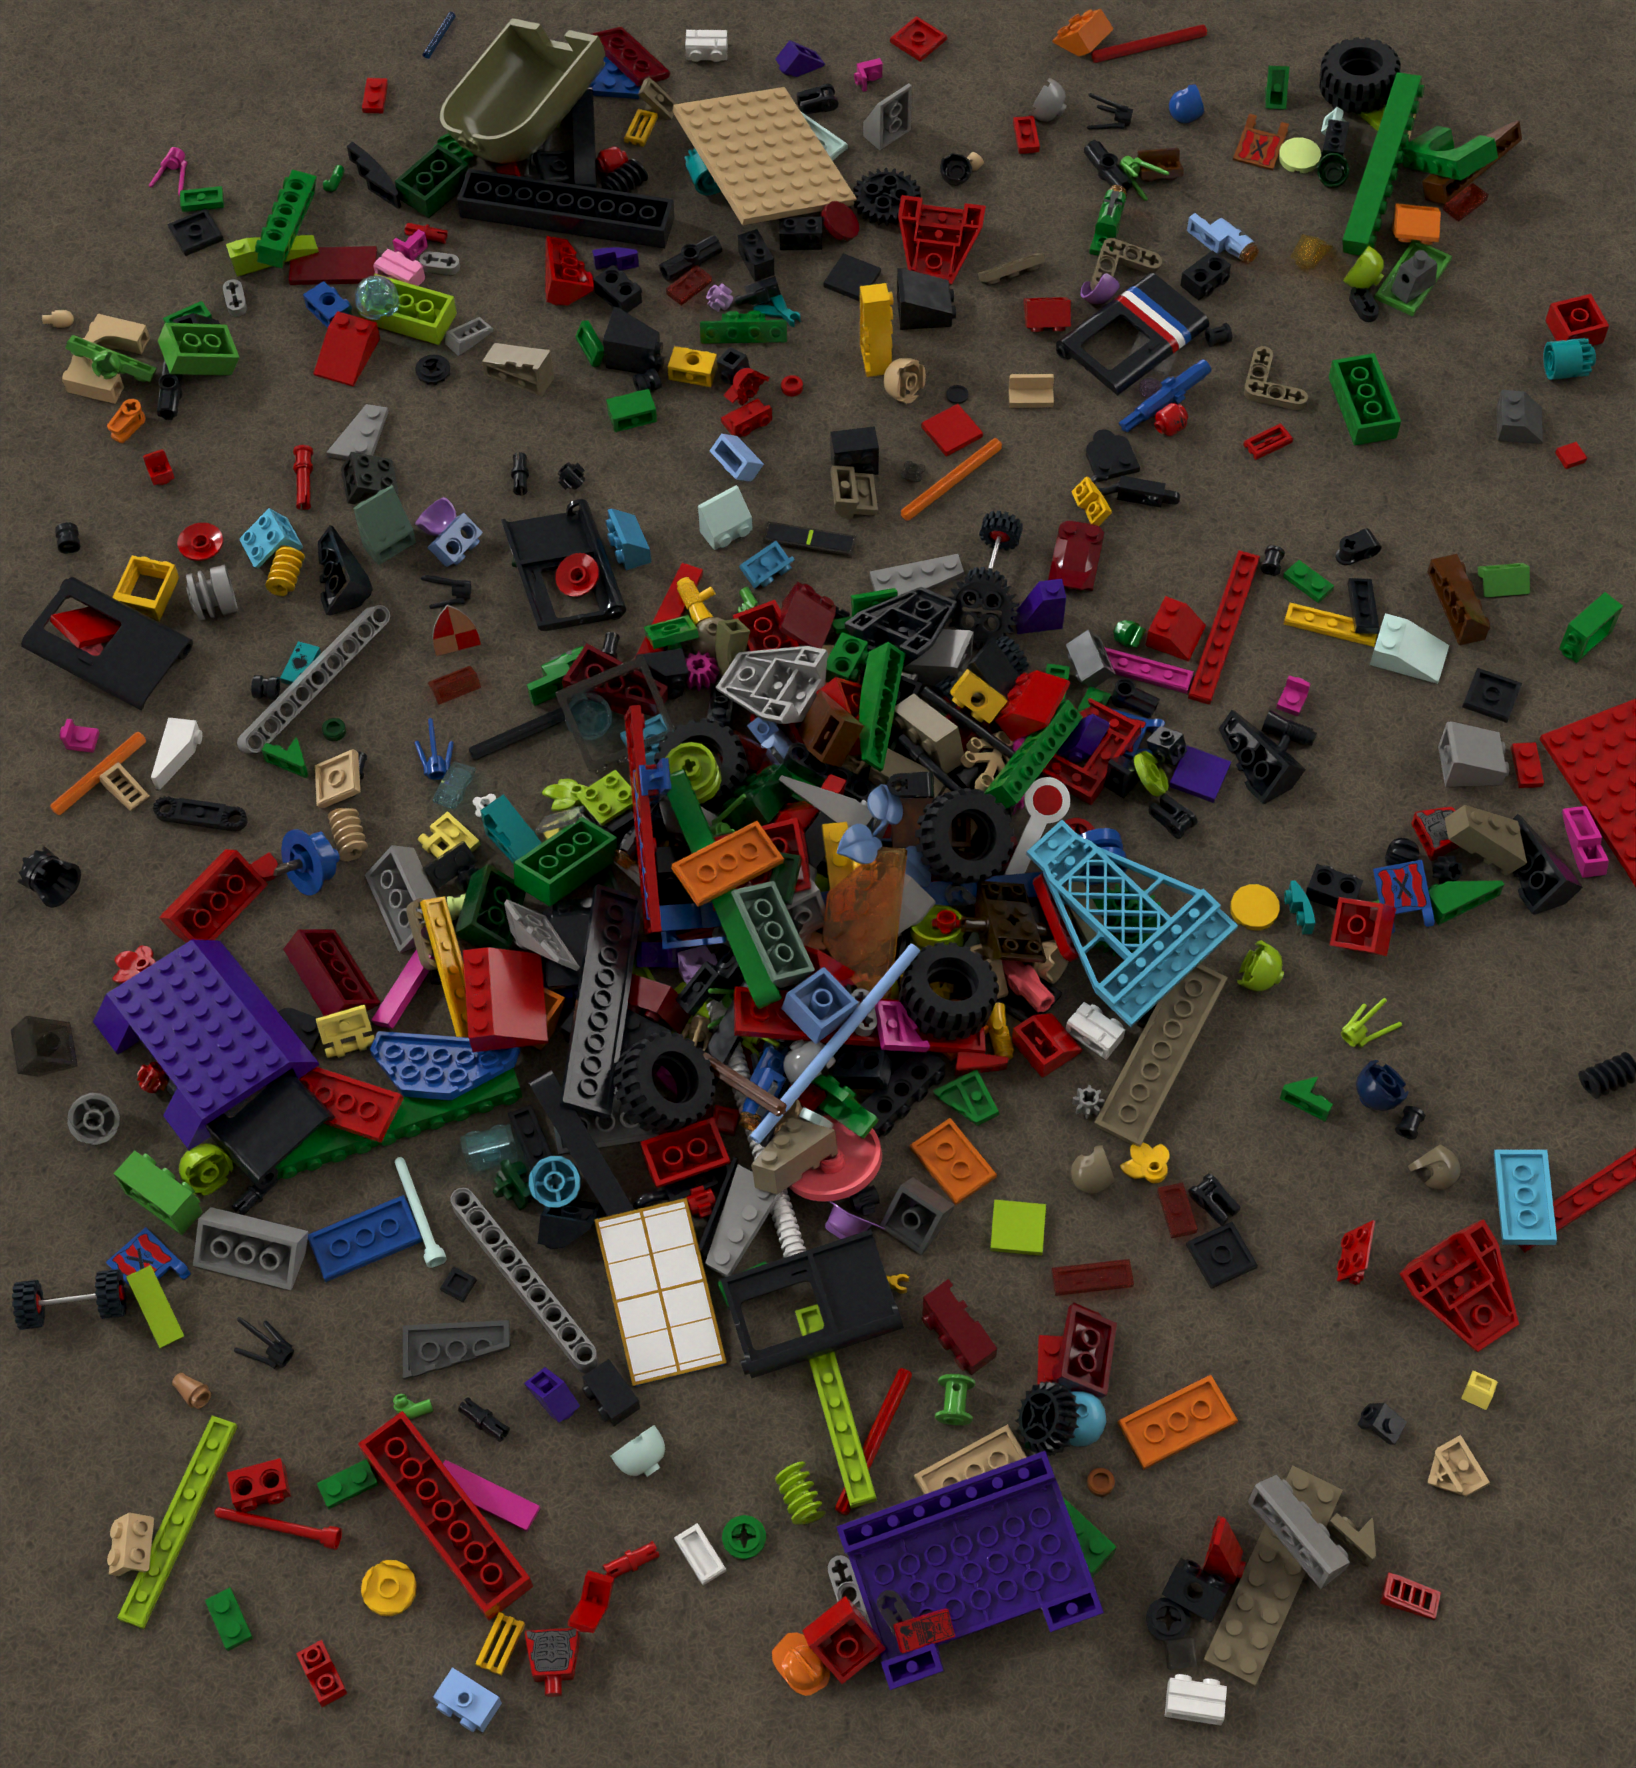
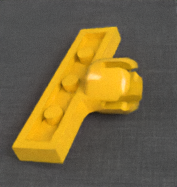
M847 822L822 824L833 923L855 921L858 916L856 887L858 885L874 884L878 880V870L864 871L866 868L876 867V858L872 863L864 865L846 856L837 854L840 840L848 829Z

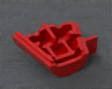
M751 368L741 369L735 374L733 385L723 396L731 403L737 401L740 405H744L749 401L748 398H752L757 394L760 389L759 385H762L764 381L768 382L770 377Z

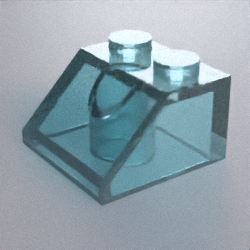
M510 1124L495 1125L491 1129L481 1132L471 1131L465 1136L460 1137L469 1174L501 1166L500 1162L507 1158L510 1163L519 1161Z

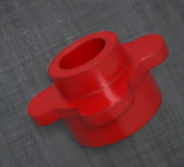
M950 910L940 911L937 917L931 921V925L937 927L942 934H950L953 929L960 928V920L956 919V914Z

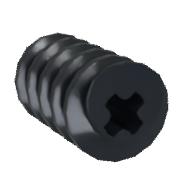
M629 159L627 163H623L621 167L602 177L601 186L602 189L629 193V188L634 190L635 184L641 185L642 180L647 181L648 174L640 162L635 159Z
M1623 1052L1621 1055L1612 1057V1059L1604 1060L1603 1063L1595 1064L1594 1067H1588L1585 1071H1579V1080L1583 1088L1592 1097L1598 1099L1601 1093L1608 1095L1610 1092L1609 1088L1612 1091H1617L1618 1085L1623 1088L1627 1086V1082L1630 1084L1635 1083L1636 1062L1629 1053Z

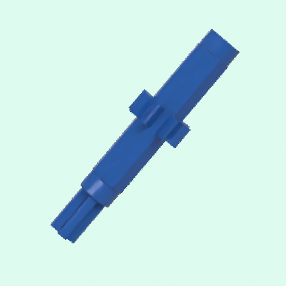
M1202 359L1178 377H1168L1161 382L1163 387L1142 402L1141 405L1135 408L1134 412L1119 422L1122 430L1129 432L1139 423L1145 422L1171 402L1179 404L1183 401L1186 391L1211 373L1212 369L1209 363Z

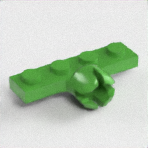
M75 335L70 337L65 348L75 356H85L92 359L93 372L98 377L104 376L103 379L106 380L112 379L117 373H128L133 375L138 381L150 382L157 370L153 366Z

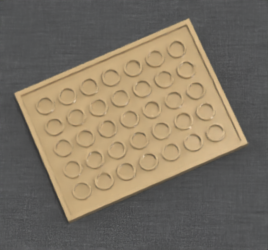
M785 87L673 105L672 112L742 225L819 212L832 201H839L846 206L854 205V201L857 198Z

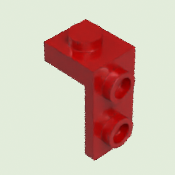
M588 1570L585 1575L581 1600L568 1620L569 1627L585 1633L595 1632L609 1607L614 1577Z

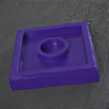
M1186 746L1187 752L1180 759L1169 787L1214 803L1230 768L1231 761Z

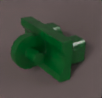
M508 1158L500 1162L502 1167L494 1179L497 1186L493 1189V1194L496 1198L504 1196L507 1201L512 1199L520 1211L527 1207L529 1200L534 1198L529 1188V1181L523 1183L521 1178L526 1176V1167L522 1161L510 1163Z

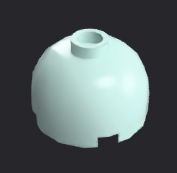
M653 1425L610 1457L618 1468L627 1475L638 1476L645 1473L648 1477L660 1468L658 1462L664 1457V1440L655 1425Z

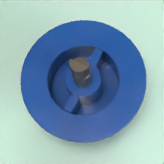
M293 829L288 831L283 838L281 847L283 864L277 865L273 876L286 873L302 894L314 895L321 890L324 880L333 878L336 872V863L339 862L340 856L338 851L332 848L323 832L308 835L302 830Z

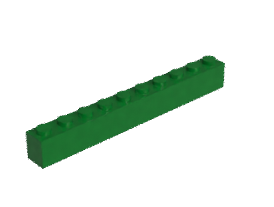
M1398 72L1396 74L1342 239L1344 253L1361 256L1368 246L1373 249L1375 248L1377 238L1375 234L1376 231H1380L1382 219L1380 218L1382 214L1385 215L1387 210L1386 199L1392 195L1393 185L1391 184L1392 181L1397 179V165L1402 163L1404 155L1402 150L1403 147L1408 145V131H1412L1414 125L1413 115L1418 113L1420 104L1418 100L1424 95L1425 85H1422V76Z
M511 1068L453 1100L403 1097L404 1099L382 1142L322 1124L275 1167L278 1170L277 1178L289 1179L296 1176L298 1172L317 1170L322 1164L331 1161L341 1162L349 1155L355 1153L364 1154L373 1147L379 1145L388 1146L395 1143L397 1139L403 1137L412 1138L419 1135L421 1131L430 1128L433 1130L439 1129L445 1123L454 1120L463 1121L470 1115L478 1112H490L495 1106L514 1104L519 1098H522L515 1071Z

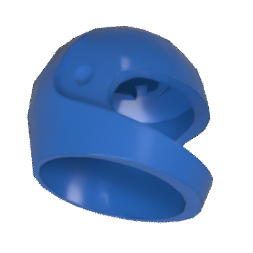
M1196 84L1188 85L1186 89L1177 91L1171 97L1169 111L1176 121L1190 123L1204 114L1203 102Z

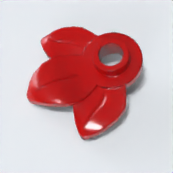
M141 945L135 952L123 951L119 953L114 960L120 970L113 976L112 980L116 983H124L154 964L156 961L153 959L152 949Z

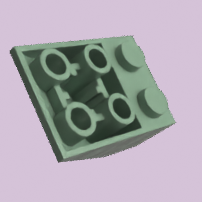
M392 485L380 490L376 495L360 502L353 508L363 548L378 565L416 543L413 528Z

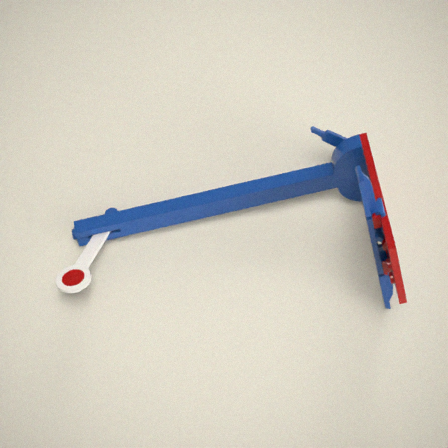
M640 705L630 706L624 718L641 898H643L642 909L645 935L661 933L663 949L727 943L726 936L685 941L677 937L678 931L722 927L717 912L713 909L712 902L705 903L699 907L695 903L659 906L655 864L657 846L656 838L653 837L650 806L657 804L671 790L669 758H662L657 765H646L643 728H645L644 713L641 714ZM1051 777L1035 780L1024 795L1025 809L1030 818L1005 874L992 876V878L984 881L1024 884L1028 898L1038 897L1033 885V879L1043 872L1025 873L1031 860L1026 855V851L1040 840L1046 824L1062 819L1070 807L1068 789L1061 781ZM952 881L931 882L928 887L922 888L935 900L936 903L934 905L976 903L978 882L959 885L953 884ZM875 887L855 889L858 914ZM820 892L829 917H832L830 892Z

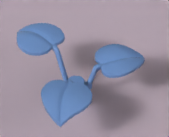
M881 784L871 791L867 800L871 815L877 820H882L881 824L872 834L870 829L863 824H854L849 827L840 840L837 854L846 856L864 865L872 863L875 858L899 856L901 858L897 860V868L912 877L921 887H928L931 883L930 865L922 863L920 858L923 857L921 851L917 852L916 846L907 847L904 853L902 851L881 852L882 843L876 835L886 826L887 822L891 825H896L903 816V807L899 797L892 795L887 785Z

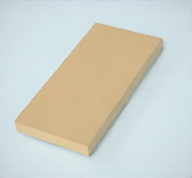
M1007 1424L914 1475V1479L923 1494H927L1021 1460L1027 1456Z

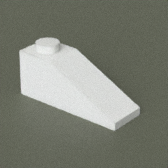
M168 717L151 775L155 789L160 790L195 753L197 744H201L202 731L199 730L195 720Z

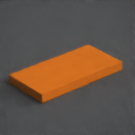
M755 821L673 863L671 869L699 907L782 864L784 858L759 822Z
M1209 1375L1118 1420L1117 1424L1143 1470L1237 1424L1238 1419L1212 1375Z

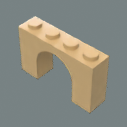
M97 314L83 339L110 350L120 349L142 355L150 340V336L144 324ZM73 355L70 366L64 371L62 381L68 393L116 404L124 389L120 374L107 380L103 379L104 376L102 375L100 377L96 376L92 369V359L85 356L78 357Z

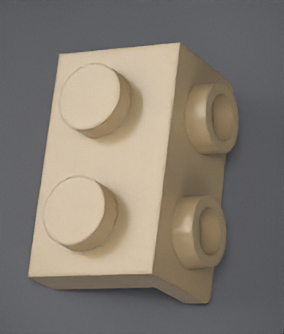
M127 1513L114 1520L110 1530L112 1548L107 1559L108 1565H110L109 1575L120 1576L130 1570L140 1572L149 1570L154 1525L153 1517Z

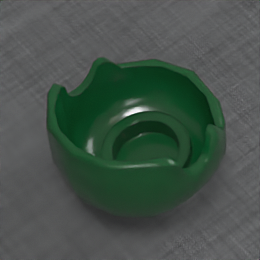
M1329 153L1322 157L1317 166L1320 182L1329 188L1339 187L1344 184L1349 176V165L1346 158L1338 153Z

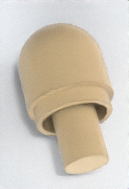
M55 310V312H52V315H42L43 324H53V327L56 328L69 327L74 321L72 313L67 310Z

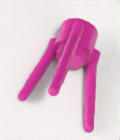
M172 147L169 150L167 156L160 163L161 168L150 182L149 187L154 186L167 167L172 170L180 168L178 195L180 196V191L183 190L185 168L188 164L184 160L185 153L181 149Z

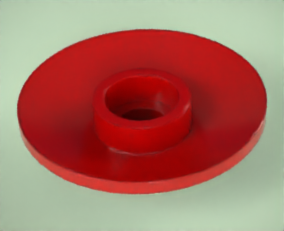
M195 523L186 527L180 533L177 545L180 553L185 558L193 561H203L212 558L220 551L223 545V536L221 531L213 524Z
M575 553L566 557L556 571V584L558 588L570 597H580L589 593L595 587L599 578V567L596 561L584 553Z

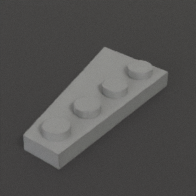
M958 554L870 571V579L874 591L896 588L898 596L918 587L928 590L940 587L964 576V570Z
M739 1164L737 1165L705 1262L707 1267L725 1277L732 1275L781 1193L777 1195L755 1188L753 1172Z

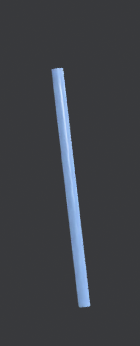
M911 943L782 1096L780 1100L786 1103V1112L920 953L917 946ZM769 1112L751 1133L750 1138L757 1144H760L783 1117V1114L778 1117Z

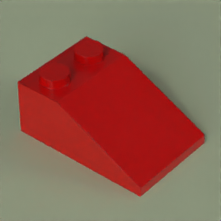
M337 311L328 326L313 373L314 376L354 387L380 341L377 322Z

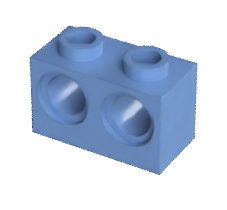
M462 513L427 548L446 567L453 563L458 565L466 557L463 553L467 549L472 550L480 542L478 537L483 532L465 513ZM461 530L466 532L467 539L461 535ZM446 545L451 546L453 554L447 551Z

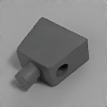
M1417 251L1412 258L1400 266L1391 292L1405 304L1416 298L1436 283V261L1428 256L1425 251Z

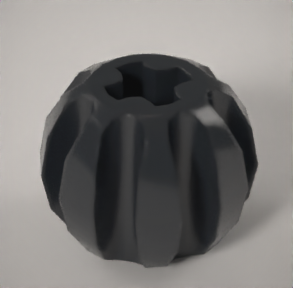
M1408 838L1394 839L1389 844L1385 855L1386 866L1418 861L1419 847Z

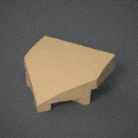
M1461 1435L1441 1445L1435 1451L1428 1479L1429 1485L1466 1497L1490 1485L1488 1478Z

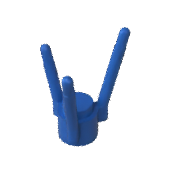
M429 718L432 756L428 762L419 741H415V746L424 768V775L428 776L431 780L443 779L447 776V773L451 772L450 762L454 743L453 741L449 742L445 760L438 756L433 719Z

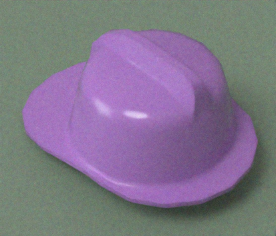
M829 1201L834 1206L825 1228L838 1238L843 1239L867 1231L872 1225L885 1230L884 1227L849 1214Z

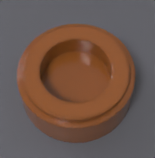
M1096 1468L1090 1472L1087 1479V1487L1092 1494L1099 1497L1107 1496L1114 1488L1115 1479L1109 1470Z

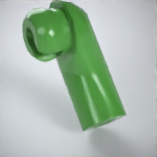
M749 587L742 588L739 594L744 603H742V607H738V613L758 606V602Z
M398 1394L393 1399L396 1412L400 1413L403 1411L408 1419H414L433 1412L429 1399L416 1404L407 1399L405 1394Z

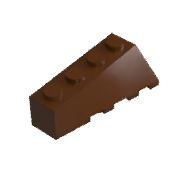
M1458 554L1431 559L1427 572L1458 645L1485 640L1490 630V622L1482 612V604L1480 599H1477L1475 596L1472 581L1468 580L1465 564L1460 561Z

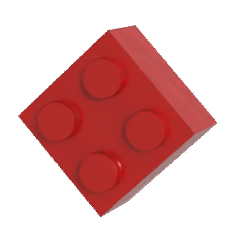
M1591 294L1551 303L1545 320L1556 341L1585 338L1589 340L1591 346L1602 344L1609 328V324Z

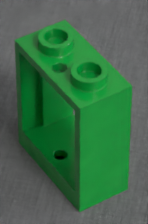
M1604 592L1568 624L1559 647L1562 654L1566 658L1578 663L1613 632L1623 605Z

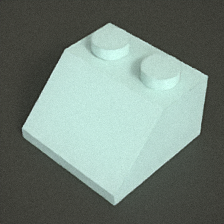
M737 485L698 505L700 533L714 550L728 546L731 541L738 537H745L752 530V516Z

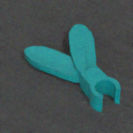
M782 295L771 298L773 306L757 305L753 307L754 311L765 313V316L782 317L791 327H795L793 319L801 322V315L787 308Z

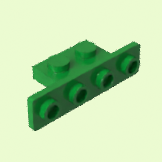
M728 311L726 314H722V321L700 322V342L702 344L787 342V321L765 320V313L760 311H749L747 314Z
M896 588L851 595L852 617L860 611L897 597L898 591ZM852 617L833 620L831 627L835 633L841 634L843 632L849 634L844 623Z
M820 1074L811 1082L813 1085L824 1090L827 1095L818 1108L862 1139L867 1136L879 1121L874 1114L866 1110L854 1099L856 1094L845 1085L843 1088L839 1087L840 1083L828 1074L825 1077Z

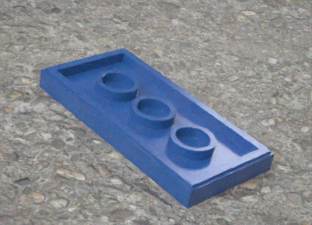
M404 1195L308 1234V1240L325 1282L423 1242Z

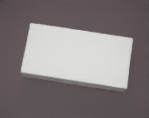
M698 1523L674 1537L675 1542L702 1585L707 1584L726 1572L725 1566Z

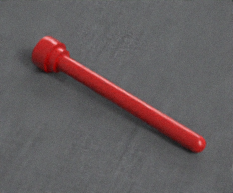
M223 1507L216 1508L214 1512L215 1516L220 1519L319 1540L320 1544H324L325 1548L333 1550L338 1549L342 1538V1528L329 1526L328 1528L317 1529Z

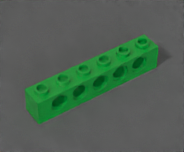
M292 169L289 177H285L283 189H280L278 193V202H274L272 215H268L266 227L262 228L261 240L256 242L257 262L283 269L315 194L317 176Z
M1069 700L1059 704L1048 727L1029 734L986 789L984 795H993L996 797L995 803L1001 802L1005 809L1020 801L1083 718Z

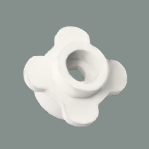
M494 794L473 799V805L477 809L475 812L477 817L482 818L480 810L484 808L485 804L489 805L496 800Z

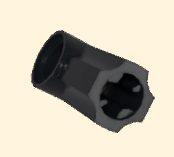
M1126 678L1119 679L1115 683L1111 697L1114 706L1118 708L1128 707L1150 718L1160 701L1159 698L1136 688L1134 682Z

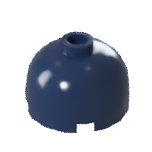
M1372 1060L1362 1069L1357 1077L1356 1088L1360 1101L1364 1106L1379 1111L1394 1109L1408 1096V1091L1405 1092L1403 1089L1406 1083L1392 1067L1387 1064L1382 1067L1377 1065L1378 1060Z

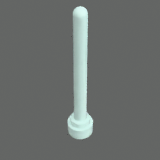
M398 1157L395 1159V1165L426 1247L424 1259L427 1267L433 1268L445 1263L447 1258L443 1248L436 1245L406 1162L404 1158Z

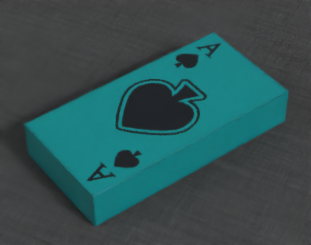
M298 641L280 677L281 683L291 685L319 656L321 652L320 647Z

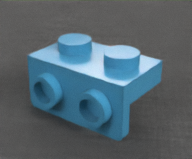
M774 541L743 562L739 568L754 588H757L759 585L764 588L774 581V575L779 573L782 576L792 568L790 564L795 559L793 556L788 558L779 543Z

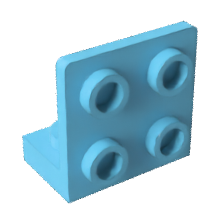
M270 508L240 537L242 546L253 566L257 569L280 546H289L299 551L303 548L288 518Z

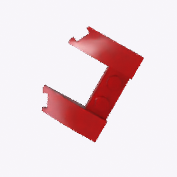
M1089 698L1088 703L1090 707L1079 713L1083 718L1095 714L1109 722V728L1103 740L1083 768L1055 754L1041 774L1045 777L1061 781L1070 794L1092 805L1104 788L1108 762L1113 758L1122 756L1126 750L1129 751L1141 734V724Z

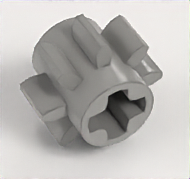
M1091 1085L1083 1090L1078 1088V1097H1073L1072 1104L1078 1105L1076 1114L1082 1113L1086 1119L1092 1114L1098 1116L1100 1113L1099 1107H1103L1105 1102L1104 1099H1099L1101 1090L1096 1091L1091 1088Z

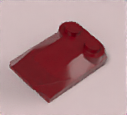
M1076 521L1061 523L1058 528L1048 580L1062 579L1063 585L1066 588L1093 591L1105 532L1099 526Z
M1073 1302L1068 1308L1059 1363L1052 1370L1054 1381L1071 1389V1392L1084 1391L1093 1394L1097 1398L1107 1396L1117 1323L1102 1317L1098 1312Z

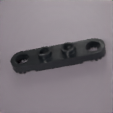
M170 796L159 797L153 804L155 816L161 821L227 831H240L248 823L245 810L238 806L232 807L226 806V804L186 798L178 799L171 798ZM164 805L172 806L169 810L170 812L167 811V813L160 812V808ZM240 815L241 820L239 822L237 821L236 824L235 822L230 823L229 819L232 816Z

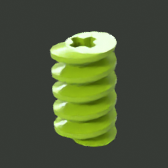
M803 1461L786 1467L775 1478L776 1483L781 1485L779 1491L785 1495L783 1500L785 1504L789 1505L787 1510L789 1514L793 1515L791 1519L795 1525L812 1523L826 1514V1511L817 1512L816 1510L822 1505V1502H813L812 1500L818 1495V1492L808 1491L814 1485V1482L804 1481V1479L810 1476L809 1471H800L806 1466V1463Z

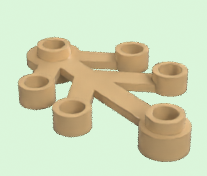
M1004 731L993 734L1010 748H1013L1014 741H1011ZM972 737L966 745L969 751L965 752L960 760L968 768H971L975 763L988 762L984 773L975 781V789L985 792L994 780L993 776L996 769L1000 773L1005 766L1001 758L1002 755L1007 763L1010 759L983 739ZM982 748H994L993 752L978 753Z

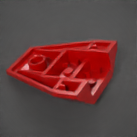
M901 195L898 217L908 270L949 280V285H952L983 228L986 206L965 203L963 210L924 205L923 198Z
M1484 1219L1445 1238L1410 1261L1399 1273L1412 1296L1476 1352H1479L1519 1325L1498 1241Z

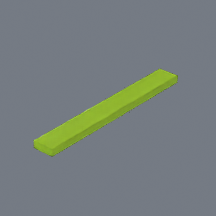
M818 1304L795 1311L802 1336L823 1329L824 1323ZM831 1352L810 1359V1366L850 1507L852 1509L877 1501L835 1353Z
M213 1415L211 1416L152 1542L149 1570L138 1572L117 1617L118 1620L142 1629L145 1628L238 1427L236 1423Z

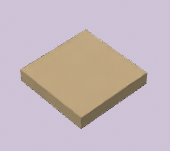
M349 750L315 765L316 802L319 808L328 807L361 793L359 756L356 750Z

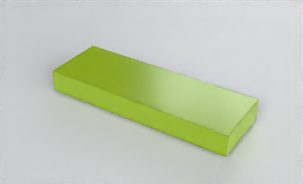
M151 1265L126 1276L159 1349L183 1338L184 1334Z

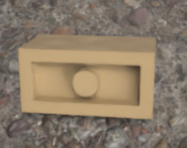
M1011 374L1009 378V408L1053 407L1054 375Z

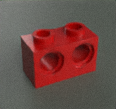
M281 1458L227 1472L232 1503L237 1511H253L258 1508L257 1505L264 1503L270 1505L279 1504L285 1500L284 1498L291 1496L286 1468ZM279 1479L277 1486L267 1488L269 1481ZM252 1486L249 1494L240 1495L244 1487Z

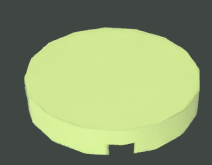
M1306 138L1289 139L1282 144L1279 150V162L1285 169L1291 172H1311L1317 168L1321 159V150L1318 145Z

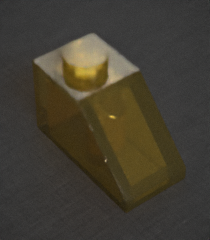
M1302 234L1290 257L1295 259V264L1303 269L1307 267L1314 268L1333 246L1316 236Z

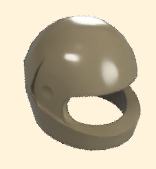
M1442 1144L1408 1165L1410 1172L1421 1168H1428L1431 1171V1177L1424 1184L1436 1190L1447 1189L1454 1185L1461 1172L1458 1157Z
M1103 1145L1095 1146L1094 1152L1089 1156L1079 1155L1071 1166L1072 1182L1079 1190L1085 1193L1098 1194L1115 1182Z

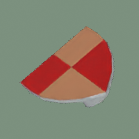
M446 605L436 620L432 635L436 656L481 645L477 629L470 618L459 609Z

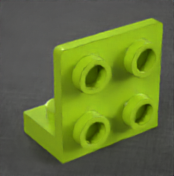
M616 769L577 794L578 800L601 826H604L628 809L633 812L631 786Z

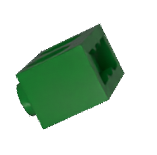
M842 632L827 658L825 682L828 683L835 677L856 683L860 676L861 666L867 664L869 654L868 642Z

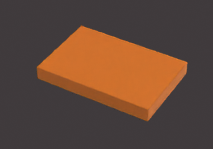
M951 1118L909 1145L910 1150L955 1205L997 1178L995 1171Z

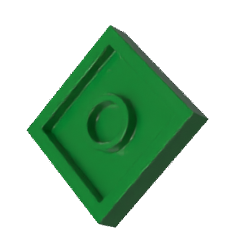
M688 615L644 627L645 635L654 649L667 646L668 650L682 649L681 642L699 637L698 630Z

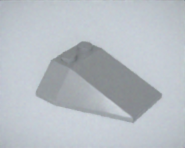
M810 646L738 652L717 684L716 689L763 720L780 724L802 722L817 696L816 692L825 686L828 652L826 649Z

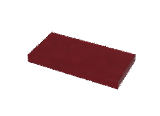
M623 27L591 34L599 37L606 57L637 86H641L648 77L654 82L669 78L670 71Z
M377 246L318 247L319 252L290 260L289 284L318 285L323 281L326 284H369L375 274L373 265L377 260Z

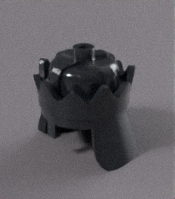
M43 846V851L35 850L28 858H23L24 863L19 871L22 879H19L17 882L36 892L47 907L54 908L64 904L75 893L81 880V870L76 864L60 860L48 848Z

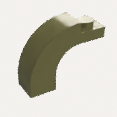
M738 618L718 622L715 637V653L721 677H723L738 652H747L750 630Z

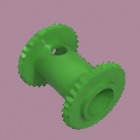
M961 1374L942 1375L939 1377L938 1383L945 1387L944 1410L936 1412L935 1418L943 1424H970L973 1421V1417L965 1412L967 1390L975 1386L974 1379Z

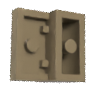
M832 466L830 473L836 513L846 519H852L854 514L876 516L878 506L873 474L855 473L854 467Z

